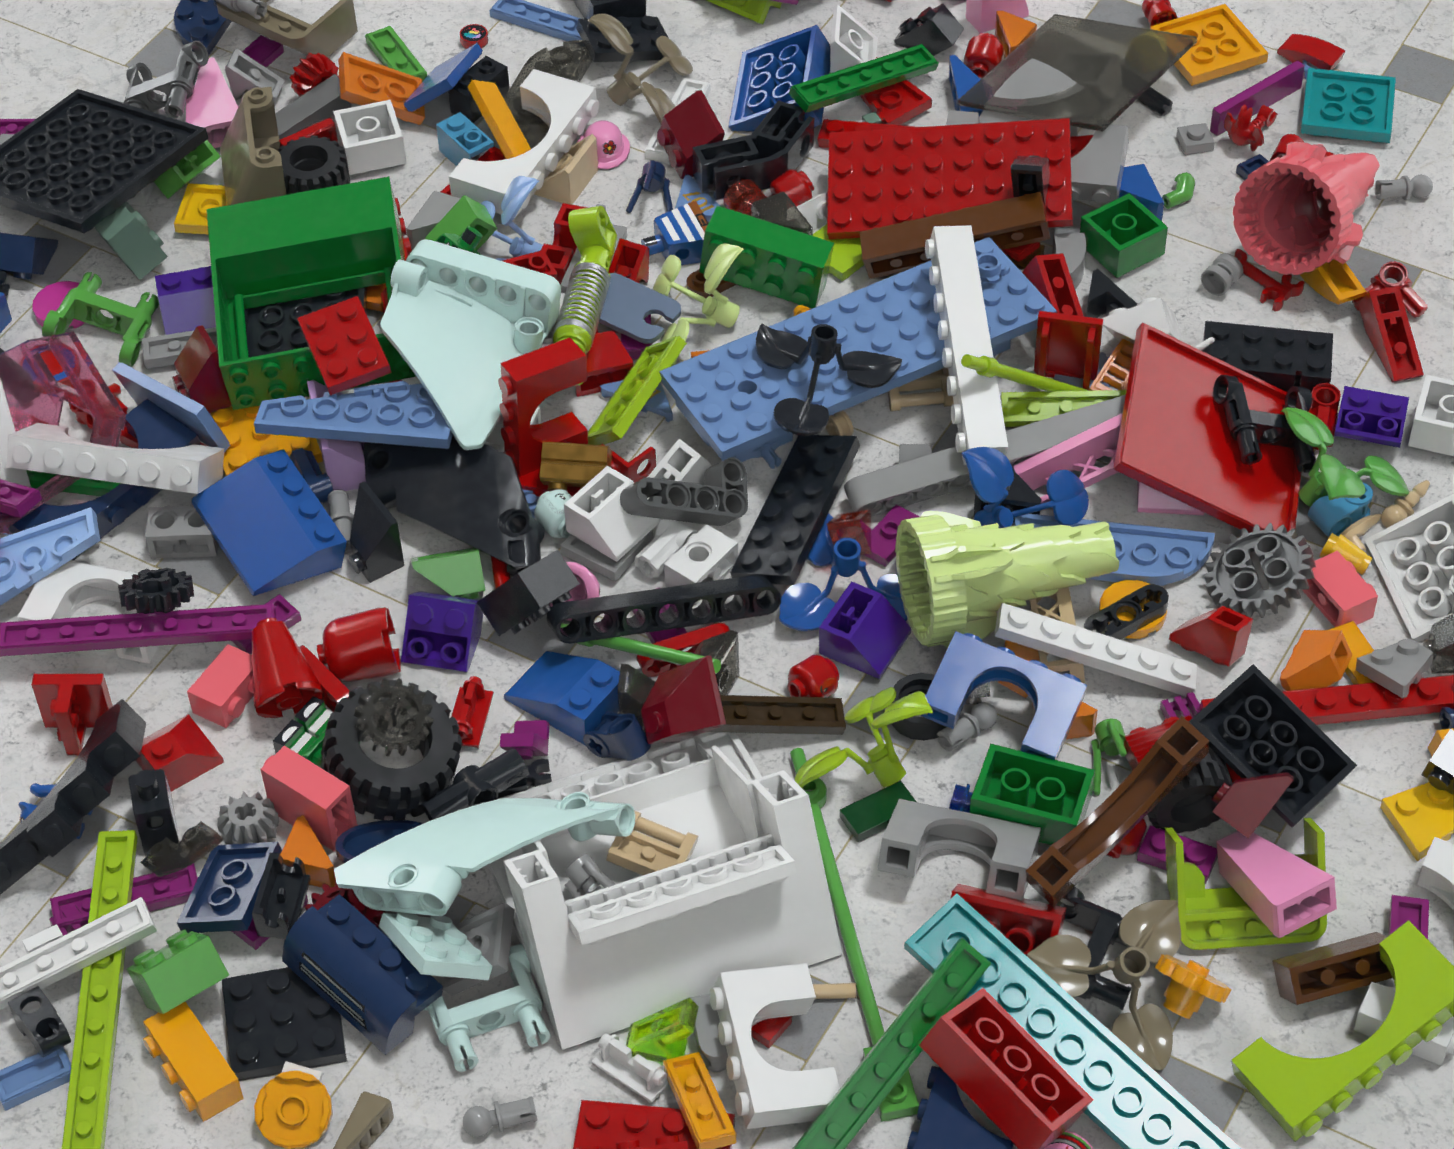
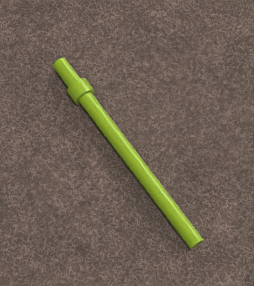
M965 354L961 359L963 367L976 370L977 374L985 377L997 376L1049 392L1088 391L1084 388L1000 364L996 359L988 356L976 357Z

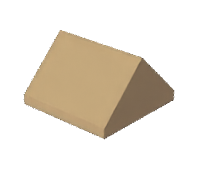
M591 134L572 145L569 152L564 153L558 161L556 169L548 174L542 187L536 190L534 195L573 205L599 170L596 137Z

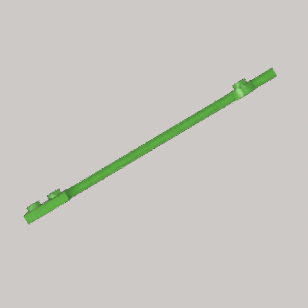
M795 748L790 752L796 774L807 761L802 748ZM817 778L806 784L802 789L809 795L830 897L874 1047L885 1031L821 812V808L826 803L827 788L825 783L820 778ZM873 1047L863 1048V1058L866 1057ZM909 1069L878 1106L881 1122L917 1115L919 1104Z

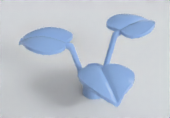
M525 176L514 178L501 203L503 211L501 215L502 224L505 226L509 225L521 238L515 237L511 239L497 231L492 234V236L510 244L509 253L513 255V258L541 251L543 246L535 242V238L528 236L513 222L522 204L539 182L535 178ZM487 200L483 201L481 204L486 207L493 219L495 215L494 204ZM496 258V260L503 261L507 260V258Z

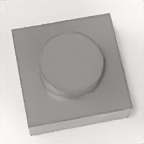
M1206 123L1177 127L1176 137L1185 155L1214 150L1215 142Z

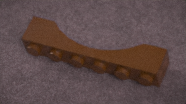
M1181 716L1155 742L1135 769L1097 809L1068 834L1052 844L1026 870L1027 882L1054 907L1208 754L1209 740Z

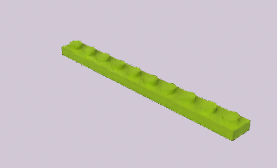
M135 830L99 832L88 923L131 902L138 840ZM126 947L83 968L62 1149H104Z

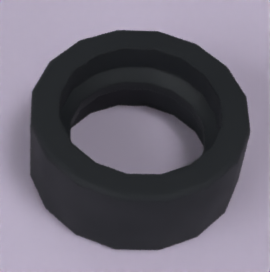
M916 673L900 679L894 685L897 695L892 703L918 691L923 692L926 696L935 675ZM918 716L892 723V726L900 734L910 739L923 741L938 738L937 733L946 728L944 725Z

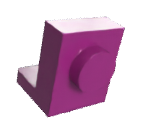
M546 720L516 721L514 723V733H501L500 748L505 751L511 748L516 749L523 760L533 759V756H548L549 722Z

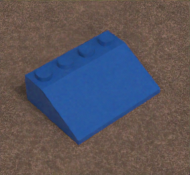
M818 25L742 52L728 126L731 131L754 132L778 100L800 107L789 95L791 86L830 73V44ZM824 107L805 113V121L811 116L814 117V128L821 125Z
M284 449L252 459L194 496L191 500L192 505L252 596L342 568L347 541Z

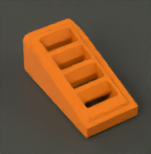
M1121 339L1088 391L1112 390L1103 385V382L1118 390H1127L1130 372L1128 370H1130L1134 348L1133 343Z

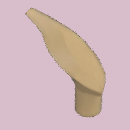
M1381 514L1363 517L1346 528L1341 534L1365 551L1366 548L1359 537L1365 535L1366 531L1380 520Z

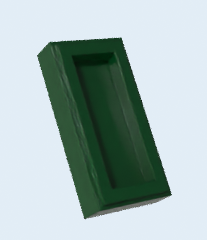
M900 780L840 809L839 817L857 842L887 828L899 799L917 801Z

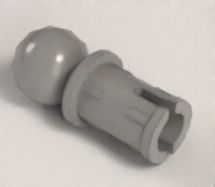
M1422 174L1414 176L1411 180L1408 176H1402L1396 180H1377L1374 190L1378 200L1402 197V199L1407 200L1411 194L1417 198H1424L1432 192L1433 182L1428 176Z
M981 702L971 709L970 714L963 712L959 716L954 729L946 727L937 733L940 745L945 750L952 751L969 738L978 737L980 729H989L996 723L998 717L996 709L990 703Z
M533 1097L498 1104V1101H495V1110L490 1111L482 1106L471 1107L463 1116V1127L470 1135L481 1137L487 1134L492 1126L498 1125L500 1132H504V1127L531 1121L535 1122L537 1121V1115L535 1113Z

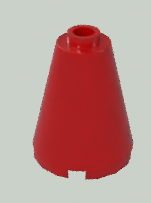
M266 618L259 621L252 630L254 707L257 715L264 718L283 717L282 711L292 708L294 714H297L313 696L320 700L322 699V686L285 622L277 621L276 618Z

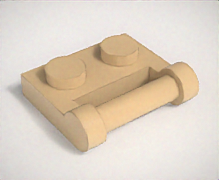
M942 368L888 391L890 411H900L901 407L944 404V407L952 406L954 404L953 396H948L947 393L948 368ZM941 388L942 390L936 392L913 393L900 395L899 393L903 391Z
M635 811V826L632 833L627 837H615L608 851L606 861L638 874L646 875L688 861L695 849L699 836L690 832L686 835L645 819L641 817L640 812Z

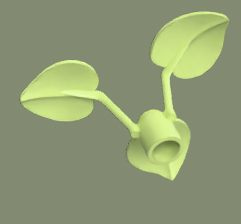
M724 243L715 249L704 272L706 279L704 283L705 293L714 295V297L709 296L707 298L675 283L674 281L681 269L680 258L675 255H669L661 268V274L658 275L652 290L668 296L672 287L703 303L702 313L706 315V318L681 317L677 324L672 323L668 327L661 342L675 336H680L686 341L690 328L689 324H708L714 327L718 323L727 328H731L738 318L740 307L728 301V297L721 295L716 288L734 260L744 250L743 248ZM678 357L676 358L672 366L676 364Z

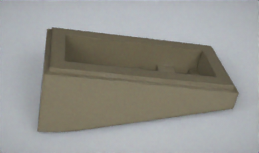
M366 1091L361 1093L333 1149H368L394 1118L391 1101Z

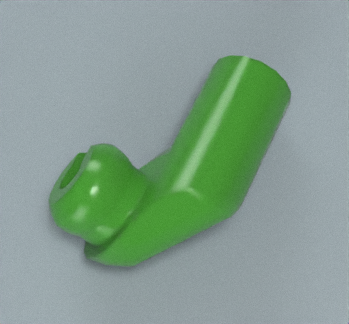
M1190 173L1178 174L1174 180L1177 181L1176 190L1162 196L1164 206L1167 209L1192 199L1195 180Z

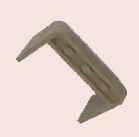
M340 0L312 25L267 5L265 16H261V19H255L244 11L235 12L216 2L218 13L222 17L305 55H308L309 52L312 54L319 52L328 57L358 32L353 0Z

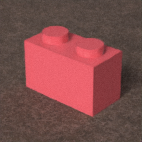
M1338 551L1314 561L1316 567L1312 568L1314 578L1307 579L1309 589H1302V591L1334 627L1352 621L1358 625L1373 618L1378 595L1374 587L1366 583L1356 572L1354 565L1350 561H1346Z
M227 644L188 689L187 694L192 713L224 728H227L235 718H238L243 713L245 705L254 696L252 655Z

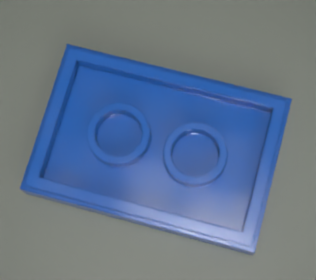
M478 43L435 67L404 102L407 110L413 112L451 90L482 54L483 50Z

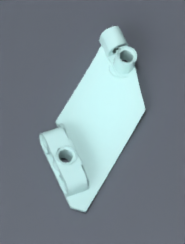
M583 792L569 794L562 800L502 798L488 801L428 821L361 853L335 868V878L339 888L353 889L359 901L371 909L443 916L447 913L462 888L461 880L467 878L470 872H475L517 849L564 829H568L571 837L576 841H586L596 835L627 837L632 833L635 826V811L630 804L591 801L589 796Z

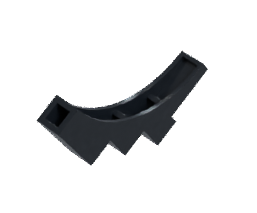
M123 699L96 720L89 739L68 771L33 812L0 843V895L47 856L54 857L80 835L83 817L110 796L114 777L141 756L146 722Z

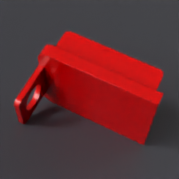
M1039 311L1034 362L1035 374L1051 378L1055 375L1082 378L1083 388L1089 390L1090 381L1095 380L1098 375L1103 319Z

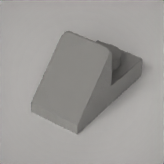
M238 49L233 51L225 68V73L236 101L246 89L251 90L256 87H271L273 101H275L285 81Z

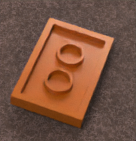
M345 52L341 54L338 60L341 99L358 105L391 100L397 118L417 125L422 124L425 119L424 105L413 112H409L404 106V102L422 83L421 78Z

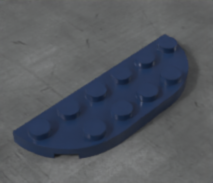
M181 0L174 12L176 34L182 39L183 45L193 41H200L206 47L208 56L232 22L218 13L217 4L214 0H209L208 2Z

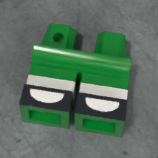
M313 696L294 716L295 720L292 719L273 739L275 754L285 745L322 768L321 761L323 755L321 751L330 714L333 713L325 708L324 701Z

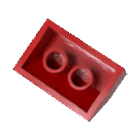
M957 884L952 890L951 898L956 893L961 896L1025 955L1047 939L1062 934L1067 909L1065 907L1056 905L1053 907L1051 904L1025 898L1022 901L986 893L985 889Z

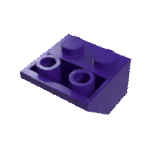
M1344 386L1334 436L1400 448L1409 397Z
M851 581L819 626V654L880 679L911 634V627L881 593Z
M421 591L409 594L401 662L468 672L482 630L484 613L477 604L479 600Z

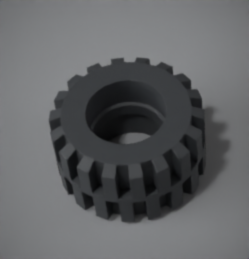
M304 136L299 137L295 141L291 140L287 142L286 146L282 145L278 149L282 160L287 195L350 183L345 150L343 147H339V143L335 140L330 141V138L327 137L318 138V136H311L305 138Z
M1209 747L1208 754L1147 814L1152 826L1163 830L1172 827L1176 833H1182L1185 831H1196L1219 821L1221 818L1212 812L1216 803L1211 799L1224 782L1229 786L1233 783L1226 763Z

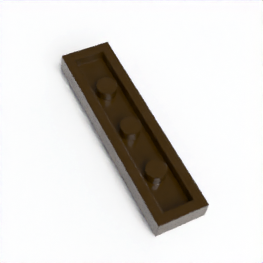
M720 695L726 725L707 732L843 735L846 723L842 698Z

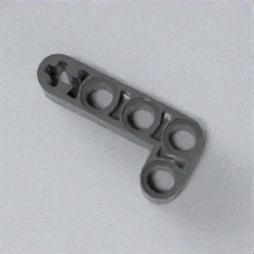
M731 457L706 470L704 485L651 477L643 478L623 489L620 494V503L628 514L635 516L724 526L742 517L748 510L746 469L739 459Z

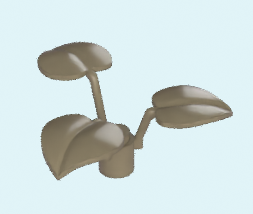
M597 14L592 16L588 21L601 31L619 53L626 55L618 72L613 75L616 80L606 89L608 96L614 103L622 106L629 99L632 100L636 95L643 93L661 124L663 116L675 108V105L664 91L654 88L652 84L647 82L641 84V81L666 62L670 63L677 74L688 76L693 71L691 63L682 55L681 50L671 39L666 36H660L656 40V45L664 58L639 77L632 72L626 74L624 71L634 53V49L630 46L633 43L631 35L623 24L611 15Z
M1154 900L1131 909L1123 917L1119 925V938L1128 948L1114 961H1108L1106 964L1088 967L1091 962L1090 950L1081 939L1072 935L1053 936L1027 954L1028 958L1073 998L1081 996L1087 991L1089 987L1088 975H1095L1108 970H1112L1115 978L1121 983L1131 984L1129 1010L1131 1013L1120 1014L1114 1020L1111 1032L1153 1070L1161 1071L1166 1067L1173 1045L1170 1020L1158 1005L1148 1003L1137 1010L1136 1002L1138 991L1141 987L1139 979L1148 971L1150 963H1157L1161 954L1173 957L1180 947L1181 928L1178 901Z

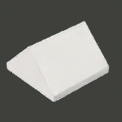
M838 4L833 7L830 73L876 59L878 37Z

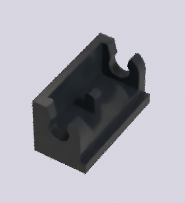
M269 853L252 911L257 936L286 939L290 929L300 918L311 880L310 875H306L304 863L300 858L296 857L293 867H289L283 864V858L280 853Z

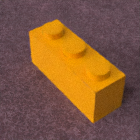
M186 1001L164 1014L158 1012L143 1021L148 1035L143 1038L147 1050L153 1058L160 1056L164 1062L161 1065V1069L171 1085L178 1083L182 1089L179 1092V1096L189 1112L196 1110L204 1122L244 1099L237 1076Z

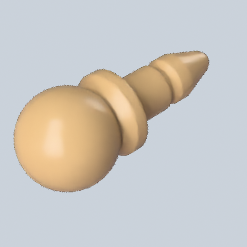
M1425 480L1417 484L1403 500L1396 498L1394 505H1389L1383 510L1381 514L1382 524L1388 528L1413 515L1414 510L1412 508L1426 494L1430 482Z

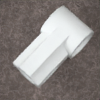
M663 519L656 529L655 537L635 556V565L648 578L659 577L664 571V564L667 558L672 553L680 550L686 544L688 538L692 534L698 533V531L680 521Z

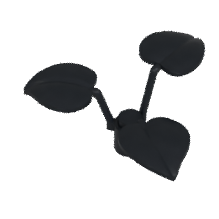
M763 323L760 325L756 336L757 355L763 363L770 367L787 369L794 362L802 364L809 355L812 361H814L806 401L804 402L797 398H787L779 401L774 408L773 416L775 422L785 431L799 436L818 434L825 429L829 421V412L826 407L811 404L820 364H827L836 356L840 370L847 371V379L850 382L862 387L876 388L890 381L900 368L902 359L866 351H852L842 356V345L837 343L838 332L834 327L827 324L814 326L811 336L808 337V342L800 336L772 329Z

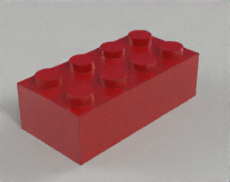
M984 988L941 1016L919 1045L1018 1149H1044L1068 1130L1094 1100Z

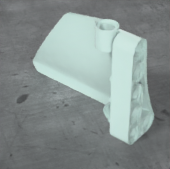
M424 239L417 243L406 261L400 259L394 265L390 281L393 287L392 295L381 320L380 330L424 386L459 445L464 450L479 449L484 445L502 416L499 408L500 403H502V392L498 383V379L501 378L500 363L542 348V343L559 316L561 286L550 275Z

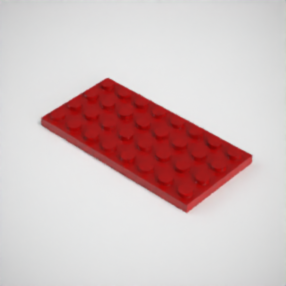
M1070 118L829 132L828 239L860 238L859 232L1014 198L1011 164L1018 156L1028 157L1032 155L1049 158L1050 179L1045 203L1049 228L1073 226Z

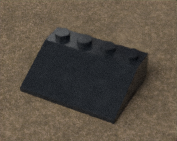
M1254 664L1189 721L1191 725L1209 740V747L1241 778L1289 773L1294 777L1292 783L1272 807L1291 828L1328 796L1357 766Z

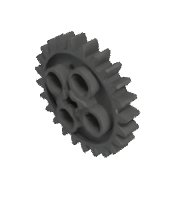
M1269 523L1265 530H1260L1259 525L1255 524L1251 533L1242 528V536L1239 538L1232 534L1229 535L1231 543H1219L1221 553L1212 552L1210 556L1213 562L1205 564L1208 573L1204 574L1207 583L1205 586L1216 606H1225L1239 613L1244 611L1245 616L1250 618L1254 612H1258L1260 617L1264 618L1268 609H1271L1274 614H1278V606L1281 604L1287 608L1291 607L1288 599L1291 597L1301 599L1299 589H1309L1307 579L1314 578L1312 568L1316 567L1313 553L1304 536L1298 537L1295 529L1287 532L1285 525H1281L1275 531L1272 523ZM1253 551L1256 552L1268 582V590H1263L1251 560L1250 553Z

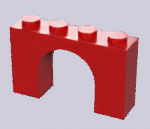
M570 337L500 363L501 378L498 379V383L502 392V403L499 405L503 417L501 436L504 441V452L502 453L513 458L519 476L540 469L543 442L588 444V430L573 412L540 424L530 425L535 410L546 398L556 392L587 381L586 354Z

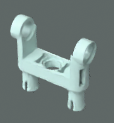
M522 943L510 947L509 962L512 968L510 975L515 987L451 1009H447L443 996H441L424 1009V1011L428 1010L437 1036L441 1043L448 1046L454 1061V1067L459 1072L466 1071L463 1063L464 1057L469 1069H473L479 1061L469 1038L520 1021L527 1038L526 1041L531 1047L538 1046L535 1038L537 1034L542 1045L551 1037L540 1013L543 1003L532 979L530 963Z

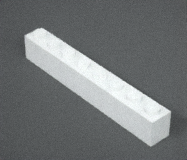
M934 226L931 238L925 242V255L927 259H931L932 266L929 270V280L931 286L935 285L936 288L934 311L935 313H940L941 319L938 322L939 340H944L945 348H943L942 362L943 367L949 370L947 393L948 396H953L954 401L951 407L952 423L957 424L958 427L955 440L956 450L959 453L976 447H990L1006 455L1008 442L997 376L985 377L977 374L976 370L963 367L961 364V359L965 354L993 358L972 226ZM962 456L963 464L967 465L964 457Z

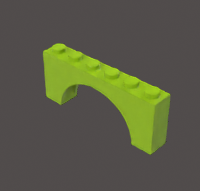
M1409 920L1379 943L1380 959L1389 969L1396 991L1387 1018L1369 1039L1359 1046L1335 1056L1302 1058L1284 1053L1260 1037L1231 1060L1233 1073L1294 1142L1303 1135L1309 1137L1316 1133L1322 1126L1323 1119L1333 1111L1340 1113L1346 1109L1353 1101V1095L1363 1087L1370 1089L1381 1080L1383 1071L1392 1064L1398 1066L1405 1062L1412 1054V1048L1422 1040L1428 1042L1435 1038L1442 1030V1024L1452 1016L1454 1017V966Z

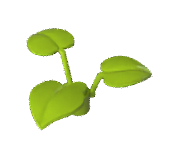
M889 687L880 691L875 696L860 701L845 714V720L847 723L852 724L866 717L878 746L868 752V763L851 749L844 748L840 750L836 746L807 760L798 770L794 781L803 788L809 782L839 767L849 757L863 767L867 775L874 772L882 787L895 784L906 775V771L895 753L887 725L910 717L933 713L925 694L921 691L914 692L892 703L897 694L894 687ZM885 709V713L873 719L874 713ZM879 728L882 729V733L886 744H884V741L880 735V732L878 730Z

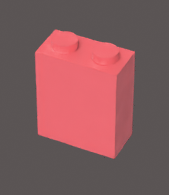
M285 745L275 755L270 756L265 761L260 770L267 798H270L274 804L278 817L293 826L297 817L304 815L319 842L335 852L337 838L348 829L358 826L350 786Z

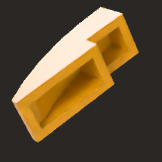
M1334 259L1330 263L1326 262L1311 272H1304L1300 275L1318 294L1338 305L1366 295V290L1346 262L1342 264Z

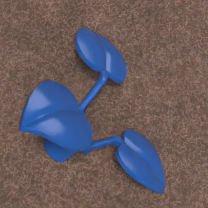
M976 447L962 452L975 493L983 502L990 503L984 506V510L978 511L974 516V520L980 521L981 526L998 523L999 528L1010 527L1015 517L1053 507L1054 517L1059 524L1073 525L1081 521L1088 510V494L1082 481L1069 470H1058L1050 475L1046 485L1047 494L1051 501L1011 512L1004 506H998L1008 496L1006 488L1014 480V472L1008 458L999 450L990 447Z
M828 513L807 557L817 566H827L833 563L826 588L821 593L820 589L811 583H797L789 587L781 597L779 621L786 627L798 631L819 630V626L836 604L827 596L832 590L837 575L850 577L857 571L861 572L867 588L881 593L905 621L908 618L904 610L897 574L881 576L878 579L877 587H875L866 570V562L860 561L861 546L857 535L853 530L837 521Z

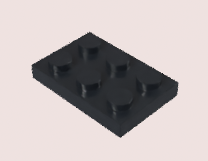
M620 16L616 18L623 24L633 39V43L630 46L634 49V53L630 61H650L664 58L656 45V40L660 36L668 37L658 17ZM578 19L576 29L594 63L623 62L626 55L619 53L594 24L589 22L588 19Z

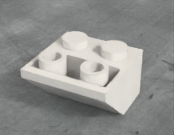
M1146 298L1141 300L1138 306L1129 309L1118 308L1109 312V316L1101 318L1103 319V326L1118 341L1125 339L1134 344L1136 330L1143 322L1183 342L1176 315L1161 298Z
M606 466L564 504L566 531L616 562L660 523V519L631 515L623 509L620 503V494L623 489L634 482L609 466Z

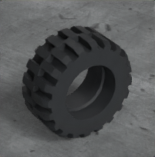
M388 680L387 684L383 685L380 684V681L367 683L365 690L362 687L353 689L349 692L348 698L344 697L336 704L335 711L330 714L321 751L323 755L321 765L323 770L350 786L355 812L364 815L365 811L374 814L373 819L384 820L385 816H393L394 821L405 820L406 814L411 813L412 817H417L425 813L421 806L422 802L452 784L462 747V739L458 734L459 725L454 717L449 718L451 712L449 707L444 702L440 704L436 702L437 695L427 690L424 693L418 690L419 685L410 682L408 686L400 685L399 680ZM374 733H397L411 740L420 750L423 759L407 768L395 769L384 767L368 758L361 749L359 742Z

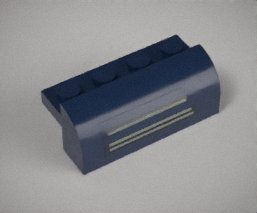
M340 894L319 910L312 906L304 912L292 926L284 941L282 962L385 1055L413 1034L415 1016L443 994L444 986L431 975L420 974L396 945Z

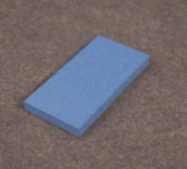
M119 362L112 369L137 406L144 400L149 399L197 434L199 440L211 447L225 448L224 452L231 446L205 406L124 363Z

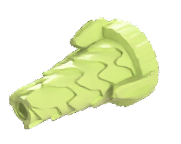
M940 511L923 512L921 517L902 520L897 529L895 545L896 567L904 610L914 636L922 645L927 647L943 644L948 648L955 631L962 634L971 633L984 639L995 631L997 611L1002 603L1015 607L1027 606L1026 600L1052 596L1058 589L1086 584V578L1115 572L1119 568L1114 539L1109 530V524L1105 521L1074 527L1055 525L1034 528L1033 523L999 528L998 523L981 526L980 521Z

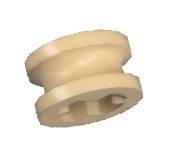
M842 410L835 413L834 416H829L826 426L829 435H853V425L846 412Z

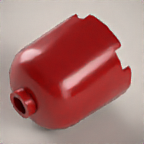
M379 607L339 617L330 621L325 627L322 635L323 644L317 645L318 658L323 664L328 665L329 670L339 680L352 682L401 672L399 648L392 649L389 636L396 634L389 609Z

